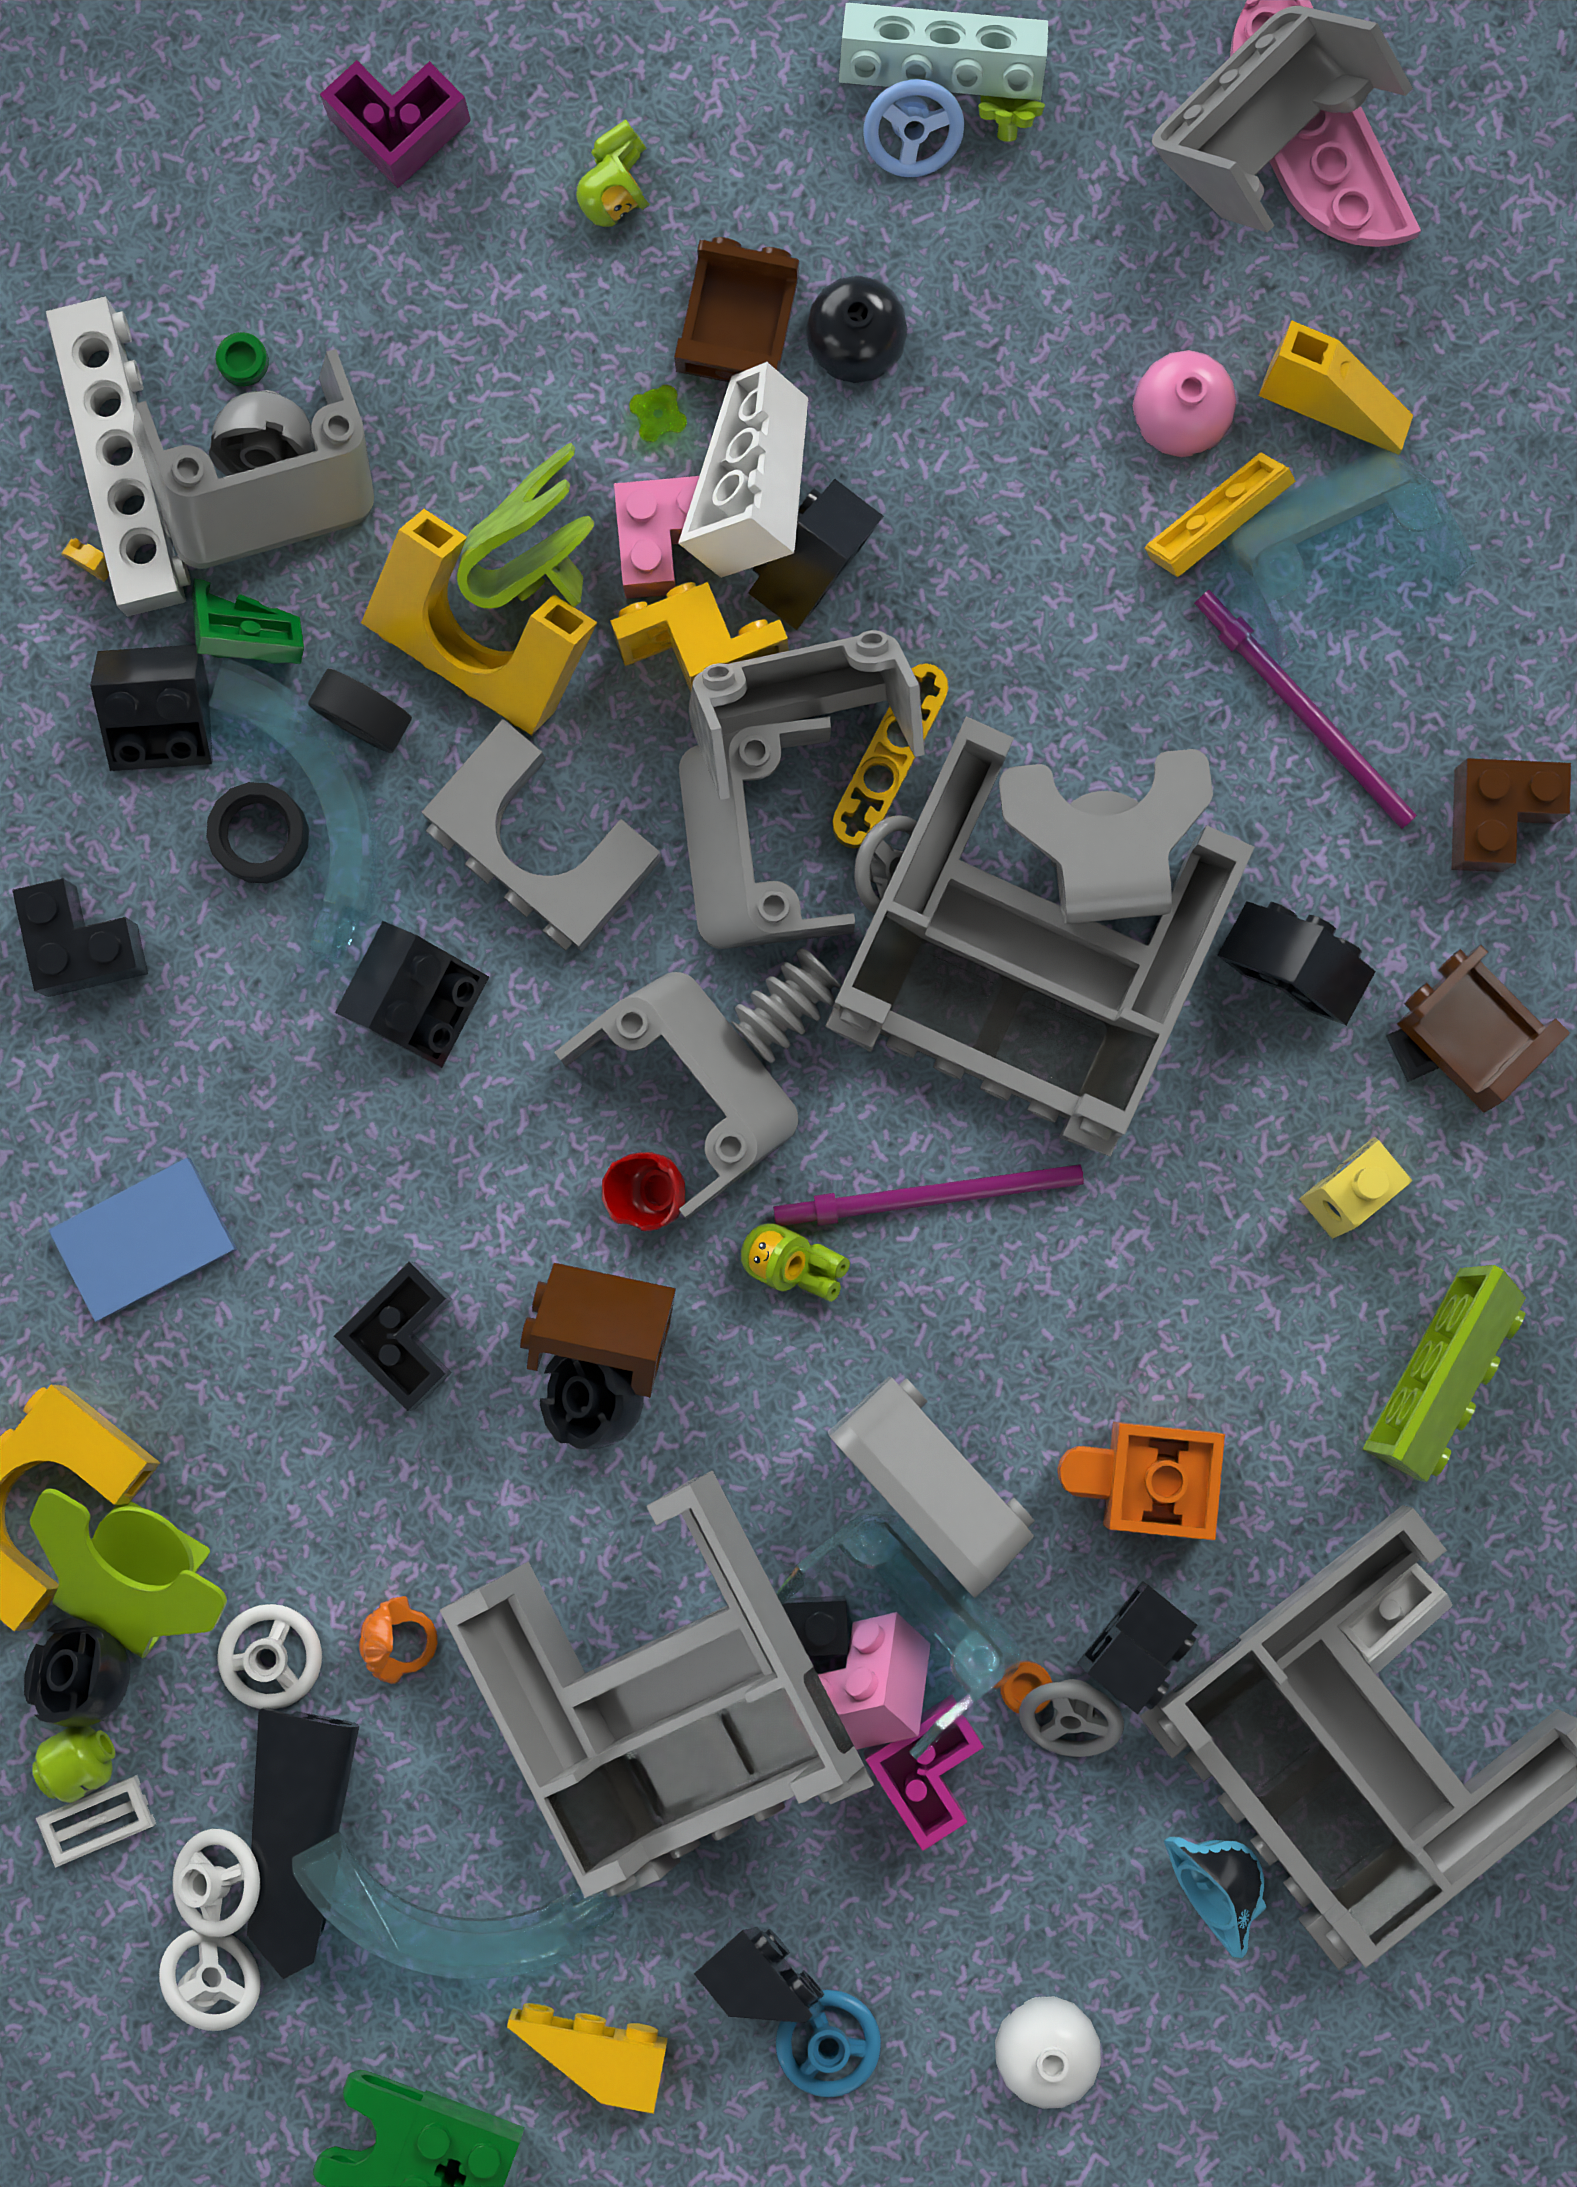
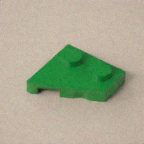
M194 578L191 596L197 654H207L223 659L236 657L263 660L271 664L282 662L301 664L304 642L300 617L278 608L266 607L259 601L239 594L236 598V603L210 594L211 582Z

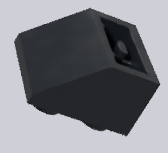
M196 644L97 651L90 687L110 771L212 764L209 685L203 655L197 654Z
M382 921L335 1013L443 1068L489 976L418 935Z
M758 1927L742 1930L694 1973L728 2017L806 2023L819 2017L826 2010L819 2001L824 1996L821 1988L806 1971L803 1970L798 1974L784 1959L790 1954L789 1950L771 1929H768L766 1932Z

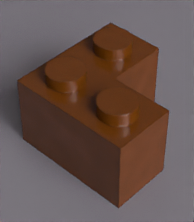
M1467 758L1454 769L1451 870L1504 872L1515 865L1517 856V822L1556 824L1570 815L1571 763Z

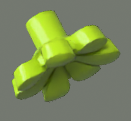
M980 95L981 103L978 105L979 116L982 119L996 120V123H998L997 138L1005 142L1015 141L1017 139L1018 127H1031L1034 118L1041 116L1045 108L1044 103L1035 100Z

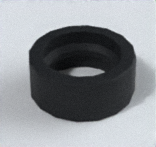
M333 669L326 670L308 701L309 707L328 721L364 742L388 753L394 752L412 720V716L393 701L365 684Z
M248 782L230 788L215 802L208 816L206 838L212 855L231 875L248 883L268 884L285 878L300 865L308 849L309 827L304 812L285 791L269 783ZM254 803L268 804L278 809L285 817L288 826V840L282 852L274 859L263 863H251L239 858L232 850L228 840L229 824L233 816L243 807Z

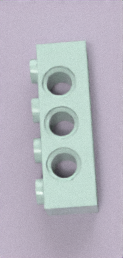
M846 3L839 83L890 87L902 81L921 79L935 82L946 88L950 93L1041 101L1047 59L1048 21Z

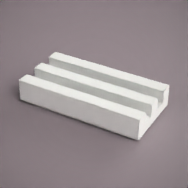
M137 1775L36 1818L55 1868L153 1827L156 1824L153 1814H150L147 1807L148 1801L146 1796L142 1794L139 1787L141 1784ZM128 1792L130 1801L57 1832L54 1831L53 1822ZM130 1812H136L137 1821L62 1851L59 1842Z

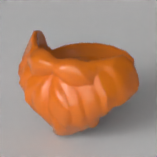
M406 1596L394 1597L389 1601L380 1603L379 1608L365 1618L361 1627L359 1652L366 1662V1668L372 1672L374 1677L389 1684H396L400 1681L403 1674L420 1670L433 1658L438 1645L437 1630L432 1620L424 1613L410 1608ZM413 1621L421 1625L426 1633L427 1643L425 1650L420 1657L410 1662H401L389 1657L393 1650L392 1625Z

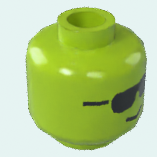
M90 1726L82 1729L66 1728L38 1746L35 1756L36 1761L32 1765L35 1782L48 1798H57L60 1801L73 1803L103 1786L111 1779L113 1771L111 1759L115 1757V1748L111 1739L102 1730L95 1731Z

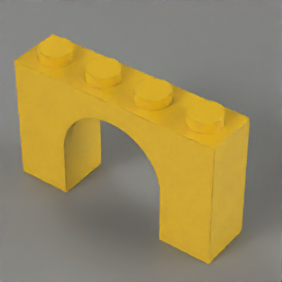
M423 509L398 530L361 624L377 633L384 641L395 645L421 662L425 668L436 672L462 689L469 697L480 701L506 718L510 724L521 728L532 736L556 711L597 622L553 594L530 616L515 650L498 651L479 644L467 635L457 623L448 601L449 579L467 536Z
M51 1384L48 1389L42 1387L35 1392L23 1409L27 1415L15 1430L8 1429L0 1436V1620L13 1631L30 1629L52 1602L59 1586L56 1581L15 1547L7 1532L5 1505L11 1488L20 1476L39 1464L50 1461L56 1462L75 1472L114 1505L130 1503L160 1465V1462L69 1388L62 1385Z

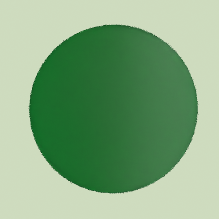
M238 332L227 336L221 341L216 351V364L222 376L229 383L246 387L256 384L265 376L269 366V357L264 345L257 337L249 333Z

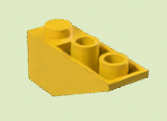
M1291 320L1270 362L1258 395L1397 455L1402 451L1413 418V414L1338 339Z
M535 2003L523 2004L522 2010L512 2009L507 2028L598 2102L654 2114L668 2039L657 2036L658 2029L639 2023L627 2024L626 2030L605 2026V2018L587 2013L575 2014L574 2020L553 2016V2008Z

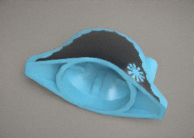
M1168 1837L1164 1840V1844L1176 1877L1189 1901L1230 1955L1243 1958L1248 1950L1251 1922L1266 1909V1904L1262 1899L1264 1875L1258 1858L1251 1849L1236 1841L1208 1840L1194 1844L1181 1837Z

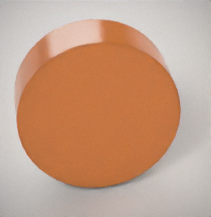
M1028 1660L1018 1661L1011 1664L1002 1674L999 1686L1000 1694L1005 1704L1012 1711L1019 1714V1708L1025 1696L1039 1686L1052 1683L1048 1672L1038 1663ZM1050 1700L1041 1703L1036 1708L1035 1714L1042 1711Z

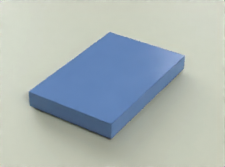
M188 1157L49 1229L95 1322L108 1318L237 1250L191 1158Z

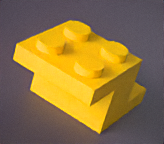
M694 582L681 584L671 589L666 594L667 598L650 605L645 601L633 603L620 610L618 618L610 620L617 648L625 666L673 648L690 692L694 678L712 664H730L789 651L788 637L780 619L769 624L766 619L751 622L739 629V636L731 638L708 582L698 586Z

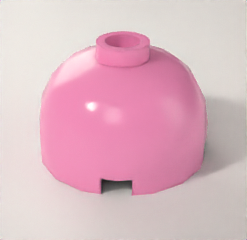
M1190 350L1169 353L1154 362L1139 381L1133 402L1134 416H1136V422L1146 442L1162 453L1177 457L1193 456L1195 453H1201L1208 448L1211 449L1218 445L1232 424L1236 408L1234 384L1224 366L1207 354Z

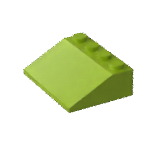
M1496 1265L1459 1269L1362 1450L1419 1481L1427 1482L1431 1475L1437 1477L1442 1472L1451 1455V1449L1446 1447L1455 1429L1462 1431L1469 1423L1476 1408V1404L1471 1400L1480 1383L1487 1385L1493 1378L1501 1361V1358L1496 1356L1499 1347L1505 1337L1508 1339L1514 1337L1525 1317V1312L1520 1310L1526 1297L1503 1269Z

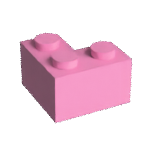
M699 476L614 483L622 581L626 599L662 596L676 587L672 544H678Z
M897 1612L853 1622L846 1668L804 1677L830 1730L841 1746H855L857 1750L919 1737L931 1644ZM797 1713L795 1725L809 1736Z

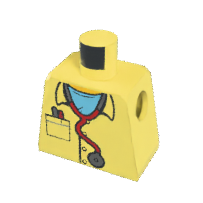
M1373 1137L1301 1196L1299 1200L1333 1239L1361 1225L1408 1186L1412 1179L1376 1137ZM1327 1202H1329L1330 1204H1332V1205L1336 1208V1210L1339 1212L1340 1216H1338V1215L1330 1208V1206L1328 1205Z

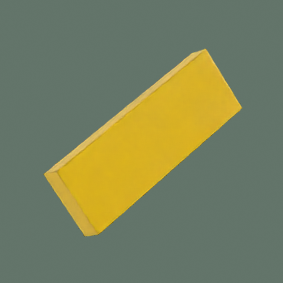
M1261 452L1150 541L1144 548L1154 563L1179 577L1296 481L1288 467Z

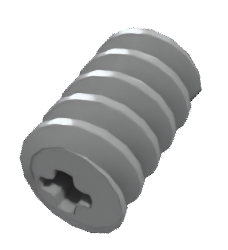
M802 948L796 952L801 968L788 962L782 964L781 970L786 982L784 983L775 977L769 976L766 979V984L771 995L767 996L760 991L754 990L750 997L755 1010L738 1004L735 1007V1011L740 1023L736 1024L731 1021L746 1041L770 1063L776 1060L770 1044L774 1042L788 1049L791 1045L785 1031L789 1028L801 1035L806 1033L800 1017L804 1014L819 1021L821 1015L816 1003L820 1000L834 1007L835 998L831 989L834 986L841 989L840 984L819 960L809 951Z

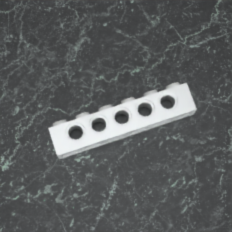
M106 296L46 311L116 605L128 617L184 603L186 598L183 586L191 585L187 565L179 556H175L171 536L133 432L135 405L138 403L136 392L143 390V382L136 361H128L124 343L132 342L126 316L123 311L116 313ZM97 351L109 352V357L102 366L97 368L87 367L88 360L92 354ZM110 399L121 400L120 408L115 414L108 417L99 416L100 407L104 402ZM122 447L133 448L132 456L127 463L120 466L111 465V457L116 450ZM136 495L145 497L144 505L139 512L132 515L123 514V505L128 498ZM145 544L156 545V554L151 561L145 564L134 563V556L138 548Z

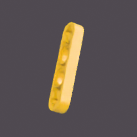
M928 663L918 664L911 668L918 682H923L926 676L935 680L933 689L939 692L937 697L928 695L921 705V713L929 714L926 721L922 720L924 741L945 702L949 688L948 679L944 672L937 666ZM890 706L834 813L832 820L833 833L841 844L849 848H860L867 833L877 823L885 819L916 759L909 746L897 747L887 737L889 726L897 721ZM881 765L891 771L894 781L887 791L873 792L865 785L864 774L872 766ZM857 791L867 801L883 804V806L877 812L870 805L864 818V824L870 827L867 833L858 831L854 837L846 834L847 824L841 821L844 815L853 817L856 814L861 800L852 799L851 797Z

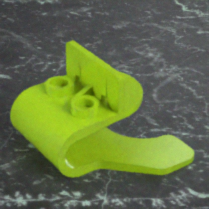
M572 443L562 447L534 469L488 517L477 524L467 535L457 571V582L463 596L472 604L481 608L491 609L507 604L516 596L523 601L544 584L545 580L542 578L544 574L547 575L571 606L576 607L581 603L584 577L569 559L568 555L592 530L594 521L590 516H583L566 524L499 569L488 570L478 564L492 550L530 529L568 494L570 483L564 479L533 500L548 480L574 456L575 447Z
M46 1489L41 1493L31 1514L30 1525L59 1581V1586L52 1601L53 1605L76 1619L85 1620L99 1626L115 1637L124 1648L141 1658H145L161 1636L205 1633L213 1630L227 1604V1598L217 1585L196 1573L210 1554V1549L177 1529L163 1516L142 1508L132 1501L129 1504L116 1505L99 1523L91 1540L89 1534L90 1513L84 1505L56 1489Z

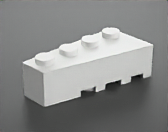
M768 362L731 376L678 544L721 578L794 554L808 397Z

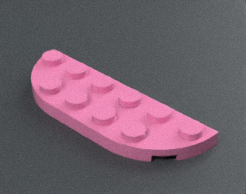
M1247 0L1233 33L1230 57L1277 12L1291 6H1303L1314 9L1310 0ZM1361 106L1350 113H1331L1321 110L1269 161L1283 191L1297 212L1316 229L1328 236L1354 245L1381 247L1405 243L1417 238L1421 232Z

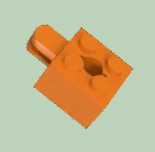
M1113 1421L1110 1449L1075 1446L1067 1450L1059 1460L1057 1467L1058 1479L1062 1487L1073 1496L1105 1500L1103 1526L1110 1530L1215 1540L1225 1434Z

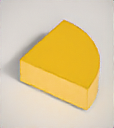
M71 538L61 555L105 582L109 577V571L104 553L88 543L85 545L77 538Z

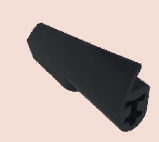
M262 1708L258 1713L251 1851L256 1859L260 1874V1892L254 1912L248 1920L247 1936L277 1973L285 1979L315 1962L319 1938L326 1925L342 1845V1834H339L359 1725L346 1720L298 1711L290 1715Z

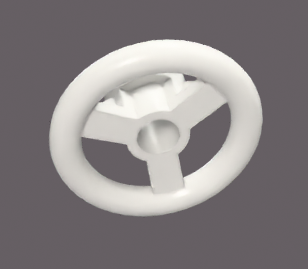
M276 1604L255 1606L239 1614L224 1631L218 1647V1668L227 1689L244 1704L257 1709L267 1708L275 1710L285 1708L302 1699L315 1684L322 1664L320 1640L311 1623L297 1611ZM275 1620L267 1638L258 1639L250 1644L245 1653L233 1654L238 1638L248 1627L260 1621ZM290 1627L300 1635L306 1649V1664L299 1679L287 1665L288 1655L283 1646ZM263 1649H270L275 1653L276 1664L274 1667H267L262 1664L260 1653ZM245 1670L252 1679L260 1682H268L276 1678L285 1691L275 1694L256 1692L240 1680L236 1671Z
M223 1829L202 1831L185 1844L176 1860L173 1871V1894L176 1906L186 1923L192 1929L205 1936L224 1937L242 1928L253 1914L259 1897L260 1874L256 1859L249 1846L238 1835ZM210 1845L224 1846L237 1857L239 1863L227 1869L221 1866L214 1867L201 1850ZM244 1881L243 1896L238 1908L230 1917L219 1921L222 1899L229 1893L232 1885ZM197 1907L201 1908L202 1915L196 1909Z
M194 1929L189 1930L171 1942L160 1964V1987L168 2006L181 2020L198 2029L221 2031L240 2024L253 2011L259 1998L261 1981L257 1963L249 1949L231 1934L224 1937H210L200 1934ZM198 1945L199 1963L181 1978L177 1986L176 1966L179 1958L187 1949ZM217 1946L228 1951L239 1963L244 1975V1988L227 1978L224 1969L218 1964ZM202 1979H204L205 1981H207V1982L209 1983L210 1987H208L207 1985H205ZM220 1999L228 2000L236 2005L226 2013H204L210 2010Z

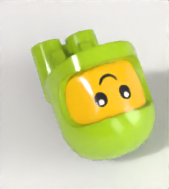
M626 119L595 141L594 149H592L591 153L597 165L588 171L577 185L576 198L580 209L590 221L602 227H612L632 209L641 208L644 210L650 205L629 172L640 158V154L647 147Z
M767 1223L753 1228L747 1234L741 1248L742 1265L751 1277L779 1291L790 1290L798 1284L801 1289L829 1302L834 1301L838 1297L841 1285L837 1282V1279L845 1276L850 1267L848 1258L821 1244L810 1245L805 1237L778 1224Z

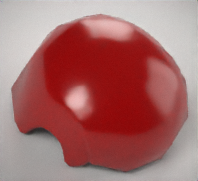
M654 1152L629 1154L611 1163L602 1179V1201L610 1218L615 1223L631 1225L641 1229V1231L659 1230L661 1227L668 1226L679 1217L681 1213L679 1208L685 1204V1178L674 1162L663 1155Z

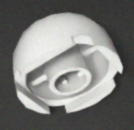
M1055 1996L1034 1997L1024 2002V2005L1017 2007L1011 2015L1009 2013L1002 2021L995 2040L996 2064L1006 2086L1022 2101L1042 2109L1063 2108L1080 2100L1094 2085L1101 2065L1100 2040L1091 2020L1074 2003Z

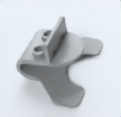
M1187 749L1167 751L1159 754L1154 763L1152 787L1140 802L1122 793L1097 791L1085 794L1069 804L1058 792L1052 771L1043 764L1010 767L1002 773L999 781L1002 816L1005 823L1049 857L1052 867H1056L1064 924L1171 913L1172 890L1168 862L1169 853L1209 806L1213 796L1209 761L1201 751Z

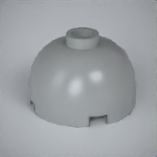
M264 390L244 393L232 398L217 414L212 430L209 456L215 467L226 476L311 453L314 451L311 424L304 410L277 392Z

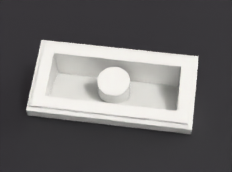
M1415 1563L1339 1624L1338 1627L1374 1673L1377 1674L1452 1607V1602L1447 1593Z

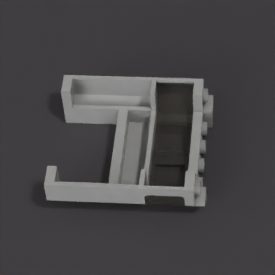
M966 716L834 1002V1008L825 1027L869 1052L872 1051L879 1034L889 1038L886 1046L902 1055L914 1058L916 1052L919 1051L936 1059L933 1068L948 1076L961 1080L965 1072L982 1080L980 1089L996 1098L1008 1101L1011 1094L1030 1102L1027 1111L1053 1123H1056L1058 1116L1067 1119L1059 1136L1060 1139L1111 1157L1118 1139L1125 1135L1255 847L1206 825L1192 842L1171 889V913L1159 915L1146 945L1095 921L1064 924L1060 905L960 860L1014 739L1005 733Z
M713 1471L689 1480L647 1505V1508L656 1526L679 1514L682 1515L728 1605L587 1673L584 1672L529 1562L518 1566L498 1579L473 1590L440 1609L585 1898L602 1890L606 1891L608 1897L616 1894L618 1897H621L658 1881L681 1862L679 1857L701 1845L699 1838L711 1834L715 1841L720 1840L743 1826L741 1820L751 1815H754L757 1822L763 1821L785 1808L783 1801L794 1796L800 1804L819 1795L822 1803L829 1801L831 1805L874 1786Z
M1405 1505L1398 1508L1165 1695L1153 1709H1148L1139 1716L1172 1759L1189 1746L1191 1751L1184 1758L1203 1782L1211 1776L1224 1791L1217 1800L1235 1823L1238 1824L1245 1818L1252 1826L1257 1835L1250 1842L1269 1866L1278 1860L1289 1873L1290 1877L1283 1884L1302 1908H1305L1310 1903L1314 1905L1300 1916L1298 1920L1339 1971L1355 1958L1367 1968L1577 1797L1576 1717L1556 1709L1463 1785L1338 1627L1339 1624L1416 1562L1421 1560L1431 1564L1447 1551L1415 1509Z

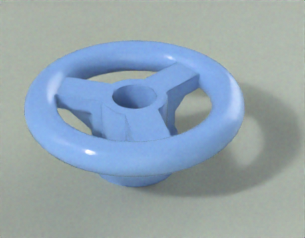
M906 80L890 86L873 101L864 121V142L871 158L885 171L901 177L925 176L942 168L957 152L963 138L964 117L956 98L943 86L928 80ZM918 96L929 97L937 101L943 108L930 111L927 103ZM882 116L891 122L893 131L901 138L902 147L899 160L889 155L880 142L879 124ZM911 121L920 122L915 128L909 129L905 127ZM949 125L948 136L942 147L932 156L916 161L919 144L928 137L929 132Z

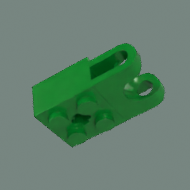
M357 2070L348 2074L343 2087L344 2100L348 2107L357 2110L371 2120L376 2131V2142L373 2146L362 2151L344 2149L337 2146L327 2148L317 2157L313 2168L314 2178L319 2184L325 2187H504L525 2127L427 2090L423 2092L366 2070ZM449 2159L457 2160L461 2163L458 2175H451L446 2172L444 2166L447 2167Z

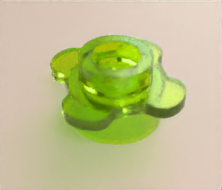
M662 385L659 389H651L643 395L636 394L631 398L629 408L631 413L638 418L640 423L639 436L643 441L653 443L657 441L660 435L668 432L681 433L686 428L687 418L678 409L676 401L678 394L674 387ZM655 410H661L663 412L662 417H654L653 413Z

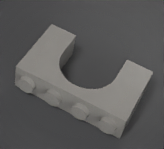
M502 719L421 812L426 820L431 823L425 831L446 850L449 851L455 844L470 857L465 862V865L486 884L495 878L509 891L503 898L525 917H528L534 911L545 920L548 925L542 931L566 951L573 944L583 952L662 860L661 853L620 819L591 854L580 865L566 873L553 876L536 875L522 870L511 862L503 851L500 839V826L503 814L511 800L546 760L541 750Z

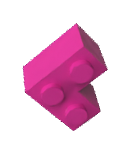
M952 1694L922 1713L919 1737L871 1746L864 1750L866 1762L922 1851L968 1822L964 1811L941 1775L984 1748L980 1738Z

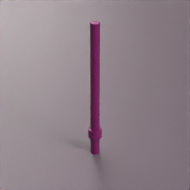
M1210 589L1196 600L1194 604L1221 632L1218 638L1231 652L1236 649L1401 829L1408 825L1417 816L1414 811L1251 635L1254 632L1252 627L1241 616L1236 619Z
M1081 1164L837 1198H835L834 1193L814 1195V1201L773 1206L775 1224L780 1226L817 1221V1226L838 1224V1218L1083 1185L1084 1178Z

